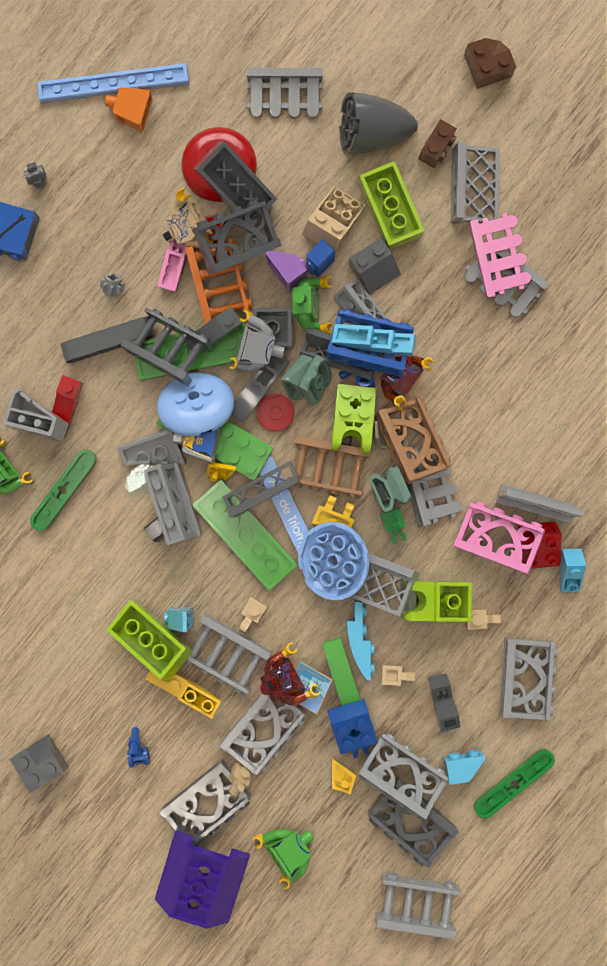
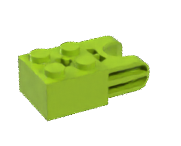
M338 384L335 398L331 450H340L342 440L347 436H353L360 442V452L362 454L370 453L376 388Z
M404 581V589H406L409 581ZM414 582L411 591L417 594L419 602L413 610L403 612V620L471 622L472 582Z

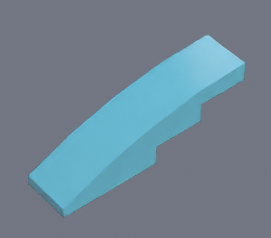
M335 324L332 343L373 352L413 356L416 336L415 334L395 333L394 330L374 329L373 326Z

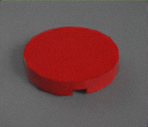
M269 394L260 401L257 407V418L265 429L273 432L282 431L288 428L293 421L294 406L291 400L282 394Z

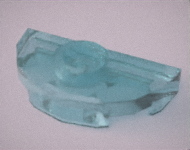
M141 465L130 471L126 480L128 493L147 484L142 470L152 466Z

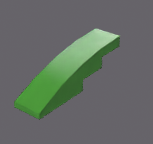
M338 637L323 642L322 646L341 705L359 701L360 697L341 638Z

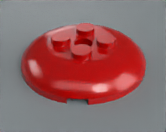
M213 127L199 132L186 145L182 155V173L187 185L196 195L208 201L223 202L193 168L218 141H225L251 171L256 174L257 162L252 145L242 134L230 128Z

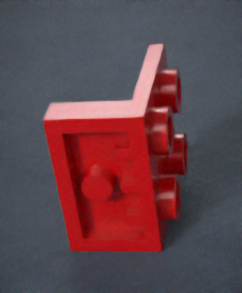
M556 522L539 523L543 525L542 529H545V534L531 569L560 566L562 533ZM525 531L523 536L525 538L529 537V539L522 541V545H529L534 542L535 536L531 531ZM522 549L523 564L527 563L532 549Z

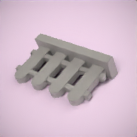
M247 68V80L251 81V83H247V89H251V103H247V109H251V114L255 118H259L262 115V109H270V115L274 118L281 115V109H288L289 115L292 118L299 116L300 109H307V114L311 118L317 117L319 109H322V103H319V89H322V83H319V81H322L323 68ZM262 89H270V103H262ZM281 89H289V103H281ZM300 89H307V103H300Z
M507 250L495 252L499 259L511 256ZM487 254V261H492L491 255ZM478 260L472 266L467 265L465 268L467 270L465 274L466 281L471 283L476 278L482 281ZM525 264L519 266L520 272L529 273L531 283L524 285L525 291L517 301L510 297L517 287L504 290L505 294L501 295L499 291L496 292V304L504 305L506 301L512 304L510 314L513 317H517L521 313L526 314L528 312L526 309L527 305L534 297L538 299L541 295L538 291H544L550 284ZM508 269L500 271L501 277L503 274L507 276L516 275ZM491 273L492 281L496 280L495 273ZM482 283L480 286V291L483 294H485L484 286Z
M410 452L406 453L408 459H411V455L416 459ZM431 455V459L435 461V465L437 466L438 461L435 455ZM421 464L417 467L418 472H416V469L413 470L415 474L426 471ZM451 466L445 471L407 485L411 494V502L418 527L431 524L430 520H432V523L438 522L437 518L450 515V518L456 517L455 513L461 511L462 504L459 501L452 502L450 494L456 492L457 486L454 483H447L445 476L451 473ZM436 478L440 479V486L428 487L427 481ZM444 496L446 504L434 507L432 499Z

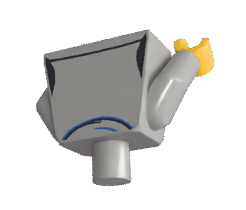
M243 310L247 314V318H240V321L246 322L238 356L230 358V360H234L235 365H231L229 368H238L251 372L263 368L265 364H269L271 356L282 359L284 347L274 345L275 336L273 335V330L262 319L254 316L252 312Z

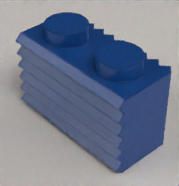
M324 240L317 242L312 251L306 253L307 271L312 276L315 274L319 277L334 262L335 251Z

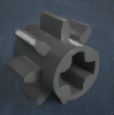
M35 162L27 164V170L23 171L27 183L35 185L36 188L43 186L44 180L47 179L43 166H38Z

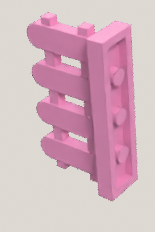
M503 213L502 218L492 221L484 218L482 219L483 223L480 224L478 219L470 221V231L486 299L494 297L495 292L498 291L500 295L505 294L504 290L518 286L519 290L524 289V285L530 282L531 276L527 272H520L519 266L525 264L527 258L523 253L516 254L515 247L522 243V237L518 234L512 235L510 229L517 225V217L514 215L507 216V213ZM502 230L506 231L507 237L492 240L491 233ZM483 235H486L487 242L483 243L482 240ZM510 249L511 256L500 259L496 258L495 252ZM487 254L491 255L492 261H487ZM514 268L516 275L501 278L500 271ZM491 273H495L496 280L492 281Z

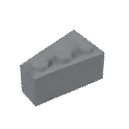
M14 388L3 421V425L14 430L61 442L64 440L69 425L35 399Z

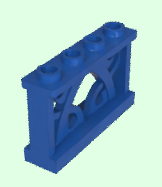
M348 309L338 310L335 324L346 322L354 325L373 326L374 329L394 330L395 333L413 334L414 327L407 323L398 324L387 318L377 319L369 314L360 315ZM332 332L327 349V359L395 376H403L408 355H402L401 362L395 361V354L382 353L384 355L382 358L377 357L378 352L372 351L369 355L365 354V350L361 349L356 352L352 351L350 347L341 345L340 347H335V344L332 343Z

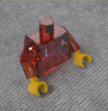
M402 355L400 357L396 356L395 361L401 362ZM408 355L402 377L383 373L380 378V386L385 398L395 404L398 410H402L399 404L402 402L408 404L404 397L424 371L423 367L428 372H431L432 369L428 365L430 363L435 364V361L430 357L422 358Z
M293 642L288 643L284 647V651H279L267 660L264 668L265 674L260 677L262 682L260 690L264 695L268 694L273 702L280 701L290 706L306 701L308 697L315 699L321 693H313L312 689L317 688V684L311 685L309 690L304 692L306 688L289 658H285V656H291L297 652L298 649L293 652L289 650V646Z

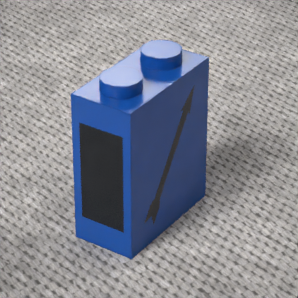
M0 202V256L3 253L9 255L8 257L13 260L20 261V258L27 260L40 218L36 212Z

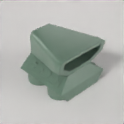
M316 354L314 357L300 355L280 382L290 399L300 400L303 396L307 403L313 406L320 402L324 388L330 384L332 373L326 360Z
M397 466L387 469L384 478L378 474H374L369 478L372 494L384 512L393 509L394 501L406 504L412 500L411 494Z

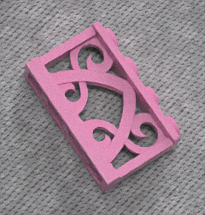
M478 501L475 504L470 502L453 546L529 575L545 534V529H542L543 525L531 521V524L523 522L524 518L517 515L509 517L504 515L505 511L494 508V510L487 509L486 504ZM482 513L485 515V520L480 521L478 519L479 525L482 526L478 529L474 526L472 518L475 514ZM491 516L496 517L499 520L491 522ZM512 524L518 525L521 528L516 531ZM470 526L475 532L465 542L463 540ZM505 526L514 544H505L494 553L492 552V540L486 532ZM525 531H531L535 536L534 542L529 545H521V541L529 539V537L525 538L523 536ZM481 536L488 542L485 547L480 546V542L484 541L480 538ZM515 548V551L510 550V556L504 554L505 549ZM522 549H532L527 563L523 564Z

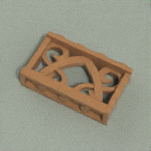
M420 397L407 401L408 404H399L402 410H398L396 406L379 410L374 417L378 421L380 432L395 465L402 474L406 486L445 471L451 466L450 456L448 453H445L443 441L437 435L434 421L429 418L427 406ZM413 409L417 419H414L411 413L408 416V420H405V411ZM400 412V419L389 418L390 415ZM400 427H402V435L398 436L395 430L401 431ZM407 429L413 430L424 437L419 454L413 448L402 447L401 442L406 437ZM410 452L416 459L412 455L411 459H408L406 453ZM435 455L438 461L437 466L427 465L424 458L429 462H433L430 456ZM419 464L426 469V471L415 474L413 471Z

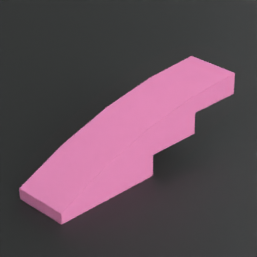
M176 239L170 242L169 249L166 251L157 284L158 287L175 292L188 258L185 249L187 247L184 244H178Z

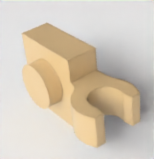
M250 597L241 612L246 617L239 629L246 632L252 620L258 623L267 606Z
M473 609L471 622H467V629H487V623H501V615H486V609Z
M383 664L382 685L401 686V680L415 681V672L402 671L401 665Z
M239 761L234 763L229 779L233 781L229 793L234 797L237 796L238 791L243 793L244 789L248 787L252 772Z

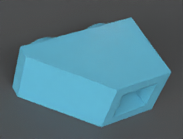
M562 549L559 566L560 591L580 592L586 570L582 549Z
M476 749L469 750L467 754L461 755L455 752L448 754V757H444L446 776L449 778L448 783L453 785L470 782L485 761V755L482 751L479 752Z

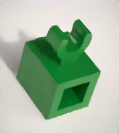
M400 508L379 514L385 532L392 531V543L397 544L395 540L397 535H401L402 540L406 541V535L400 531V528L406 527Z

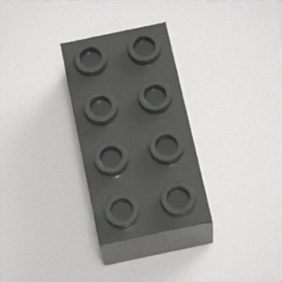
M218 141L193 168L230 209L239 206L242 209L247 208V203L258 199L259 203L266 202L268 210L277 200L273 193L225 141ZM252 212L250 219L254 220L257 217L258 220L260 218L259 214ZM241 214L237 217L243 220L244 214Z

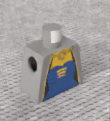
M221 427L213 432L212 430L202 432L199 436H184L174 433L173 443L183 445L182 452L187 455L215 463Z

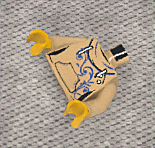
M184 187L176 191V199L169 212V217L166 219L170 229L163 232V236L168 243L176 239L178 244L199 248L192 229L197 227L196 223L205 220L195 200L186 201L191 198V195H185L184 191L186 188ZM208 229L205 232V238L207 242L213 244V241L208 239V235L212 234L211 229Z

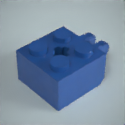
M362 699L327 710L340 754L352 751L353 757L357 758V750L361 748L365 755L370 754L367 746L377 744L378 741L365 700Z

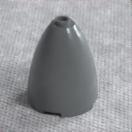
M348 92L343 99L341 113H343L342 126H339L341 147L343 150H347V153L373 152L392 147L411 137L418 129V121L415 120V117L392 101L374 95Z

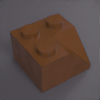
M484 38L467 44L464 56L476 89L512 77L516 65L510 49L501 41Z

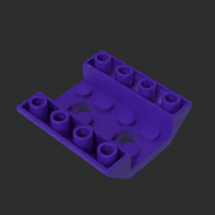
M175 830L155 900L169 917L208 929L229 923L250 854L232 848L230 855L226 856L192 845L194 836ZM206 867L209 872L203 873L199 868ZM196 901L199 906H191L189 902Z

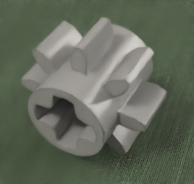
M110 273L105 275L104 279H101L100 288H102V292L106 296L117 297L120 295V292L124 291L125 283H122V278L119 275Z

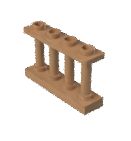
M296 435L294 444L298 445L299 452L295 470L300 480L306 451L309 450V447L316 448L318 455L312 482L301 480L294 487L301 488L302 485H308L310 490L320 491L323 488L328 489L330 494L339 495V492L347 493L346 497L358 499V495L363 496V492L357 490L363 461L366 458H370L371 450L369 454H362L358 447L341 444L340 450L333 451L331 450V442ZM328 451L336 452L335 456H337L331 485L320 483L325 454H328ZM347 455L354 456L355 459L350 489L339 487L343 462Z

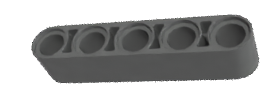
M149 317L134 319L61 343L66 363H74L121 348L124 339L130 342L135 341L148 322ZM153 328L145 340L155 336Z

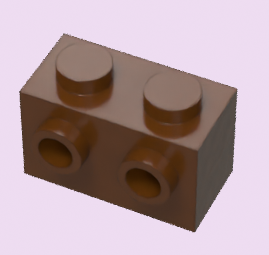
M440 119L423 146L418 159L432 168H435L438 162L442 163L447 154L445 150L448 146L452 147L457 138L455 136L457 128Z

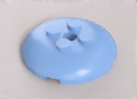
M197 372L188 374L192 379L189 386L176 379L168 383L159 395L157 412L162 424L170 431L184 436H199L202 432L217 430L230 418L234 409V396L231 388L221 378L209 373Z
M338 522L322 523L312 528L305 535L300 545L298 555L299 568L303 571L306 579L304 581L317 595L329 600H342L353 596L364 585L370 565L368 550L359 534L349 526Z

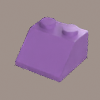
M265 252L266 263L288 292L292 291L293 287H297L301 279L307 278L308 271L306 268L308 266L302 258L298 259L295 254Z

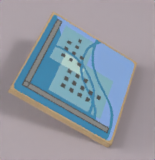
M300 661L295 671L296 674H294L293 680H291L292 688L287 689L288 692L285 696H291V700H293L294 697L307 692L311 685L317 684V688L312 689L313 693L321 692L317 698L312 699L308 697L296 702L317 715L333 679ZM303 687H304V689H305V690L297 691L299 688H303Z

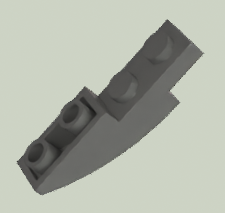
M271 356L269 364H265L263 368L257 371L234 401V409L231 415L243 423L290 361L283 356L282 359Z

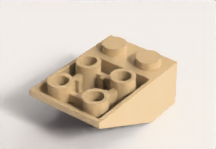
M333 186L307 220L302 235L316 244L320 240H324L336 253L366 205Z

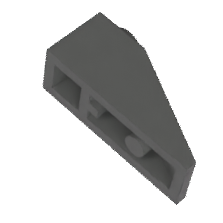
M230 307L194 333L197 335L201 333L210 339V344L214 346L242 329L243 325L234 309ZM188 338L185 342L190 351L196 344ZM203 347L199 354L206 351L207 349Z

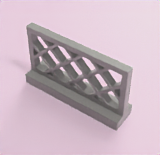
M458 142L453 147L451 223L470 222L477 219L478 223H483L482 219L486 218L482 211L487 207L493 212V219L487 218L488 221L498 219L500 148L468 146L464 142ZM467 151L473 152L478 157L473 163L467 158ZM486 153L494 154V162L491 165L483 157ZM479 159L487 167L482 173L474 166ZM470 168L478 176L473 181L466 176L467 170ZM487 170L493 174V181L491 183L483 176ZM478 178L487 186L481 192L473 184ZM469 187L477 194L473 200L466 195V190ZM487 188L493 193V199L490 202L482 194ZM478 197L486 204L481 210L473 203ZM469 205L477 213L474 217H466V208Z
M503 484L500 485L496 499L498 504L569 524L573 517H583L584 511L576 509L574 504Z
M369 554V567H371L374 575L368 577L364 583L367 593L361 596L355 593L351 597L401 617L415 580L418 581L420 573ZM387 573L391 581L382 585L378 576ZM375 578L379 587L370 591L367 582ZM401 580L409 581L406 589L399 592L396 582ZM393 584L396 594L387 598L384 588ZM381 591L384 600L375 603L372 594ZM397 597L400 601L398 611L393 610L389 603L390 600Z

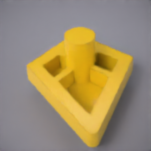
M209 462L206 476H209L212 482H217V480L225 482L236 471L237 467Z
M332 758V789L351 795L356 774Z

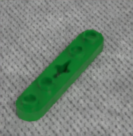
M81 450L75 456L32 514L30 524L35 530H45L51 525L94 467L96 455L92 451ZM68 482H70V484H68L66 490L68 491L67 494L63 493L59 496L61 492L59 487H64L65 485H67Z
M547 749L536 751L475 801L474 810L476 814L483 819L495 814L552 768L555 762L554 755ZM512 779L515 781L519 780L517 782L518 787H510V781Z

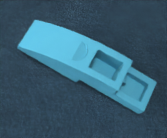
M354 601V620H346L348 640L361 673L366 680H371V675H374V663H371V656H374V644H371L370 639H363V636H366V624H363V617H366V605H363L362 601Z

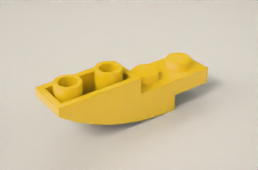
M149 671L145 679L211 719L221 703V700L178 672L169 682L160 680L151 671Z

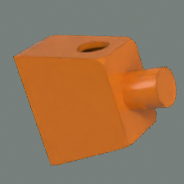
M121 87L118 90L117 97L106 96L105 106L113 108L112 113L117 121L143 132L153 98L150 90Z

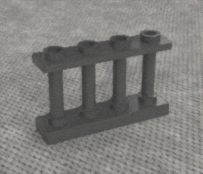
M146 307L144 311L149 316L148 322L135 341L130 342L124 339L121 346L132 356L189 386L192 379L188 375V369L203 347L210 351L213 347L209 342L210 339L201 333L200 335L195 334L194 330L186 325L184 327L180 326L172 317L165 318L157 309L151 310ZM156 322L164 325V329L152 347L147 349V351L142 349V343ZM173 330L180 334L166 358L163 357L161 359L157 357V352L170 332ZM188 338L196 344L182 366L177 368L173 366L172 361Z

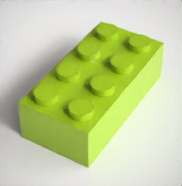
M395 161L359 175L358 184L379 234L388 248L393 250L422 238L424 228Z
M133 600L128 602L106 629L107 632L162 681L169 682L194 652L146 608Z

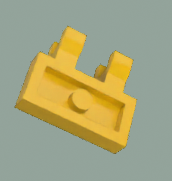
M329 495L325 507L319 505L312 523L320 525L326 522H338L352 528L355 519L350 518V515L355 505L347 502L343 514L332 510L337 497Z

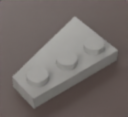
M169 429L120 445L117 448L125 466L155 463H186L179 444L173 443L174 432Z

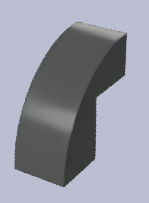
M447 674L429 677L428 683L441 732L459 728V715L452 698L451 685Z

